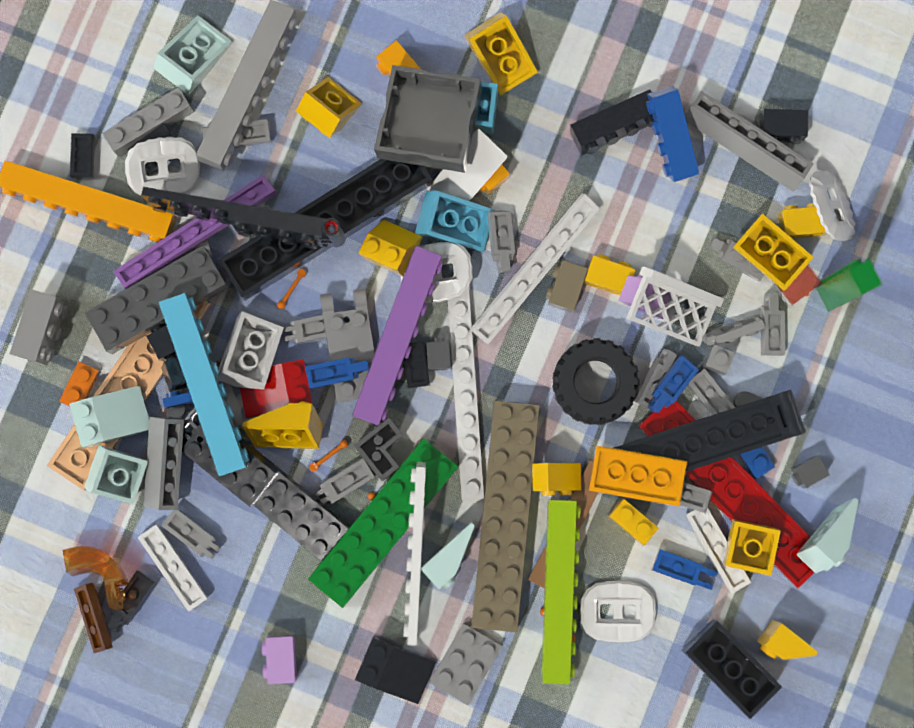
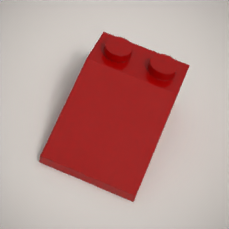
M304 359L271 366L264 389L240 387L245 418L260 416L290 403L308 402L312 404Z

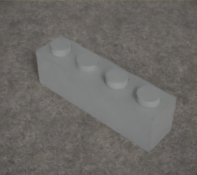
M178 87L102 134L113 152L118 157H121L128 152V148L160 125L164 124L169 128L194 113Z
M150 417L148 464L146 467L143 507L155 510H178L184 419L171 417Z

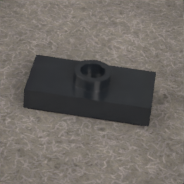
M71 133L70 178L93 179L94 134Z
M424 341L409 343V346H412L408 358H404L407 387L411 389L430 386Z

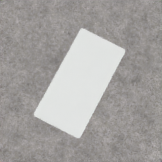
M477 129L472 137L465 173L443 169L433 181V185L428 187L427 190H437L470 201L507 159V155L480 129Z

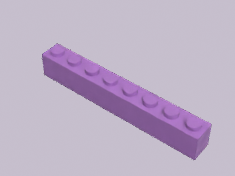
M418 246L414 247L352 416L379 425L380 421L383 422L388 413L385 406L388 400L392 401L396 388H393L395 379L400 380L404 367H401L403 358H408L412 346H409L411 337L415 338L420 325L416 324L419 316H424L427 304L424 303L426 296H431L435 287V283L432 280L435 274L439 275L442 268L441 255Z

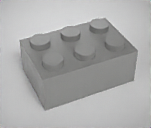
M30 289L9 354L47 365L48 361L50 362L53 359L54 342L60 337V324L68 312L67 302L56 296Z

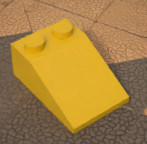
M502 12L464 35L492 83L498 84V93L500 95H503L538 73L507 15Z
M299 402L287 404L243 422L242 427L255 448L319 449L323 423L313 404Z

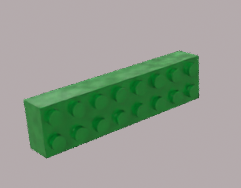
M424 438L308 578L311 583L341 608L345 607L409 529V514L414 513V505H410V492L415 491V482H411L412 468L416 469L417 462H426L424 509L459 468Z

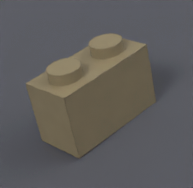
M562 260L560 266L556 265L552 275L553 278H556L554 286L549 285L545 297L549 299L548 305L573 313L588 268Z

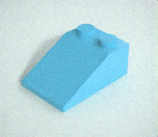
M437 190L426 191L415 233L433 240L460 244L467 249L484 252L489 234L487 213L495 210Z

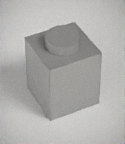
M712 345L708 350L702 368L723 376L727 374L735 353L717 345Z

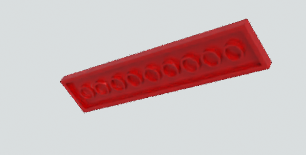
M675 401L668 408L663 406L659 413L652 412L638 427L647 436L695 421V419ZM732 457L685 472V475L697 487L712 491L710 501L731 522L732 519L778 528L781 531L774 566L797 589L815 573L796 555L810 536Z

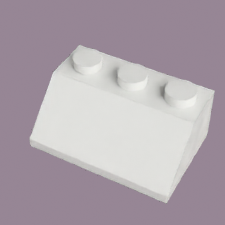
M242 311L234 321L218 369L219 375H217V379L235 387L264 389L284 327Z

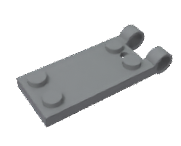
M365 289L353 290L355 310L335 313L332 294H320L330 361L349 357L355 358L356 363L368 361L370 367L375 353ZM344 317L350 319L349 323L343 321ZM368 371L358 373L359 378L352 381L334 384L336 403L357 400Z

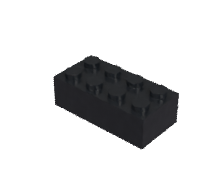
M712 619L681 650L749 719L782 688L771 674L715 619Z

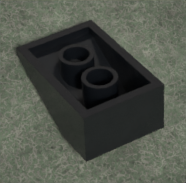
M374 635L355 680L379 691L419 704L436 662Z

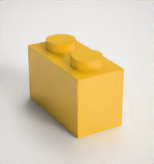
M813 203L807 204L806 208H798L797 205L785 206L784 210L778 213L780 229L792 239L825 236L827 234L825 227L820 223L817 208Z
M602 254L593 255L583 284L620 296L627 277L634 276L636 269L631 268V264L619 261V263L612 262L610 257Z
M581 463L532 464L533 491H542V496L556 495V491H559V495H572L573 490H581Z
M621 499L607 515L638 543L644 546L659 529L625 499Z

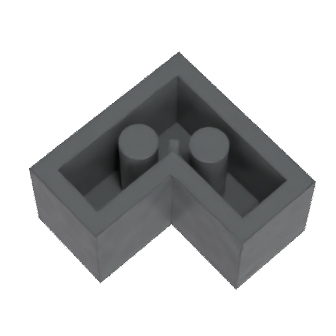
M388 417L354 445L381 481H384L399 469L400 466L387 449L404 435Z

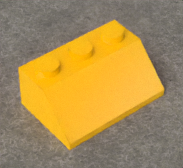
M763 213L733 247L783 291L790 286L814 258Z

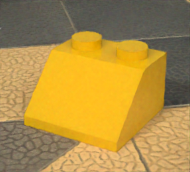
M328 76L305 92L296 112L315 126L322 134L331 138L344 127L362 103Z
M382 220L367 234L358 254L365 260L403 277L414 247L419 246L423 237L391 222Z
M774 620L770 622L756 641L761 645L759 649L773 659L776 657L783 660L816 656L818 651L790 629Z

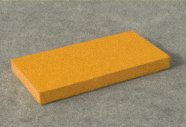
M596 446L589 491L680 507L687 461Z

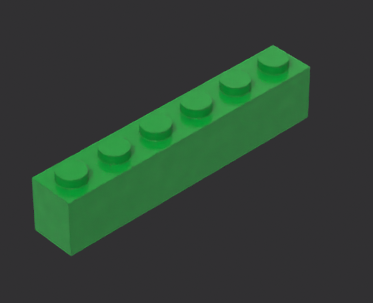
M860 258L821 280L822 285L816 289L829 312L883 284L871 260L868 259L862 262Z

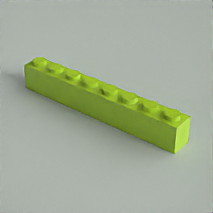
M548 499L541 681L543 684H570V678H574L575 665L571 664V655H575L576 648L575 642H572V632L576 633V619H572L573 610H577V596H573V589L578 586V573H574V564L579 562V551L575 550V541L579 542L580 530L576 528V519H580V505H577L576 500Z

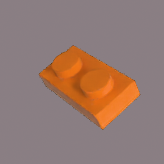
M78 361L59 402L70 407V403L87 399L100 371Z

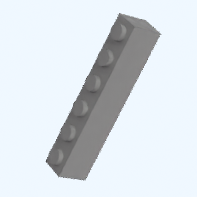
M703 91L700 92L685 115L688 124L792 192L798 188L813 166L812 162Z

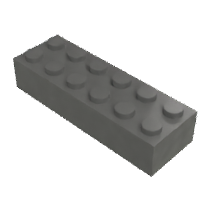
M201 246L85 312V315L106 352L114 354L151 333L150 330L152 328L166 324L159 305L160 301L186 293L189 298H194L197 307L225 291L229 286L209 251L204 246Z

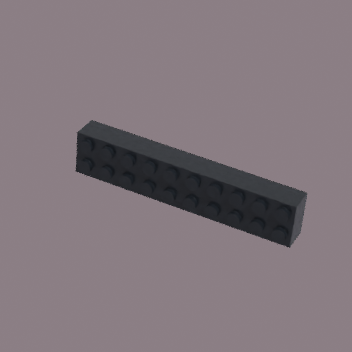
M380 159L296 211L295 214L323 219L334 218L340 223L346 238L433 185V180L424 166ZM256 236L218 261L242 299L246 301L333 246L328 244V248L317 246V249L304 247L302 243L295 242V245H288L282 243L280 239L273 238V241H266L260 239V236Z

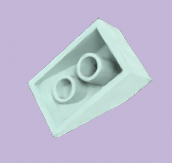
M197 15L157 53L153 69L189 95L208 75L230 47L232 41Z
M141 386L102 394L69 404L82 448H91L149 430L150 418Z
M856 498L835 507L797 552L796 555L815 573L823 570L828 571L833 566L838 567L846 559L844 554L850 547L858 506Z
M472 522L421 567V570L438 589L442 586L447 589L455 581L454 576L458 571L475 527Z

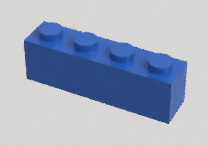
M670 86L647 94L649 101H646V106L649 114L653 115L654 122L651 125L655 136L658 135L660 143L657 144V149L660 156L664 158L665 164L662 165L665 176L669 177L673 182H677L698 175L699 170L679 90L674 86Z

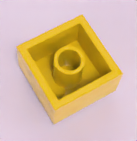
M732 519L724 565L771 576L781 531L778 528Z

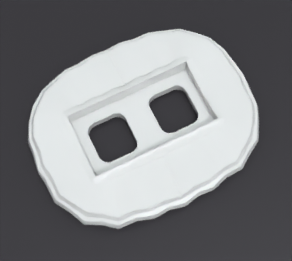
M158 137L137 143L128 151L125 160L127 183L139 195L142 193L143 186L177 193L185 192L196 184L200 176V161L196 156L198 150L191 141L182 137ZM178 158L180 160V171L168 172L167 161ZM156 161L158 163V174L146 175L145 164Z
M828 170L814 172L810 178V195L813 198V204L817 208L820 223L825 227V232L830 235L831 239L837 241L852 239V236L856 233L854 230L856 223L852 219L853 212L850 209V202L846 199V192L842 190V183L837 181L836 176L830 174Z
M451 242L420 246V248L441 255L440 261L443 262V265L453 264L454 270L453 277L442 278L441 270L439 275H434L432 282L435 283V287L431 296H426L424 303L442 302L455 297H461L469 289L473 279L471 255L466 248Z
M619 580L595 583L586 589L581 598V624L586 634L595 640L616 643L641 640L650 634L655 625V599L651 591L640 583ZM602 604L613 605V617L611 619H602L600 617V606ZM634 604L636 606V617L634 619L623 618V605Z

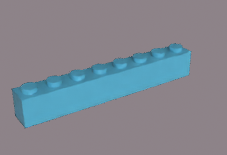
M184 293L160 301L159 305L218 475L222 476L248 467L246 463L250 461L245 448H241L239 440H242L238 426L234 427L231 420L235 418L231 405H226L224 399L227 396L223 383L219 384L217 375H219L216 362H211L209 356L212 353L208 340L204 341L201 333L205 331L200 318L196 319L194 313L197 310L194 298H189L188 294Z

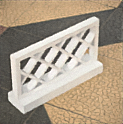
M642 266L639 275L643 277L626 319L700 347L702 336L706 333L716 306L721 307L724 299ZM649 283L653 285L655 294L646 297L645 290ZM670 292L673 301L664 305L662 295ZM657 298L660 307L651 312L649 302ZM688 299L690 308L681 311L679 302ZM644 305L647 314L641 318H636L635 315L638 308ZM675 306L677 315L669 318L666 309ZM702 306L708 307L705 315L699 318L697 309ZM662 312L664 322L655 325L653 316ZM692 312L694 322L686 326L684 316ZM679 319L682 328L673 332L671 323ZM696 326L698 332L695 340H692L688 330Z

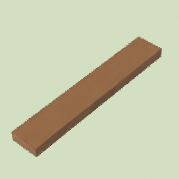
M589 460L581 475V490H574L569 500H576L577 505H580V519H576V528H579V530L599 493L589 491L594 463ZM546 545L528 577L529 581L544 589Z

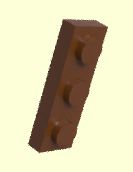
M93 582L74 588L93 653L113 648L111 634L108 632L105 615L101 610L98 592Z

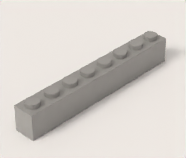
M274 0L269 1L196 153L200 162L223 172L226 166H230L234 156L232 153L235 147H238L242 141V132L251 123V113L254 107L257 108L260 104V94L263 88H267L270 83V73L279 64L280 52L282 49H286L289 42L288 36L291 30L294 31L297 26L298 18L294 8Z

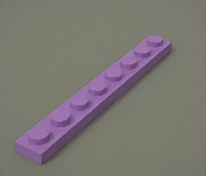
M262 175L223 201L258 207L275 196L276 192L265 176ZM195 218L113 272L123 287L127 289L161 270L229 225L218 222V219L210 218L209 221Z

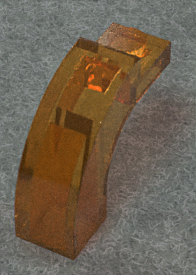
M77 546L63 550L67 573L72 577L85 573L100 574L105 582L109 607L114 611L124 609L122 601H125V593L121 586L129 585L125 572L113 558L97 548L88 546Z

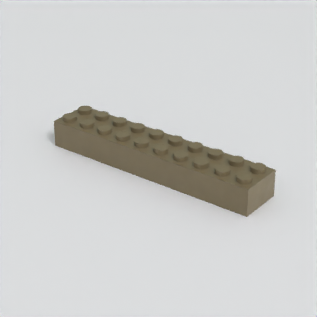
M494 401L472 628L517 633L539 405Z

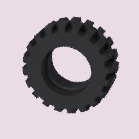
M601 338L582 340L569 347L556 364L552 377L555 399L562 407V411L570 415L577 422L580 421L587 425H602L612 422L624 415L637 398V390L640 385V378H638L637 374L639 372L638 367L634 365L631 354L628 355L624 351L625 348L621 345L617 346L613 343L614 341L608 339L605 341L601 340ZM590 361H600L607 364L616 376L617 384L613 395L601 403H592L584 400L575 388L576 372L583 364Z

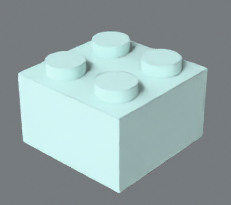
M98 445L84 488L93 494L134 504L148 461L140 456Z

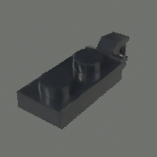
M137 570L111 607L113 609L111 612L113 617L107 627L112 631L119 632L124 625H128L134 619L157 583Z

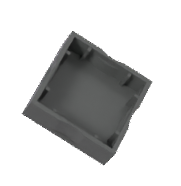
M392 65L386 92V107L380 120L374 147L377 158L465 173L482 93L481 79L453 74H434L421 69Z

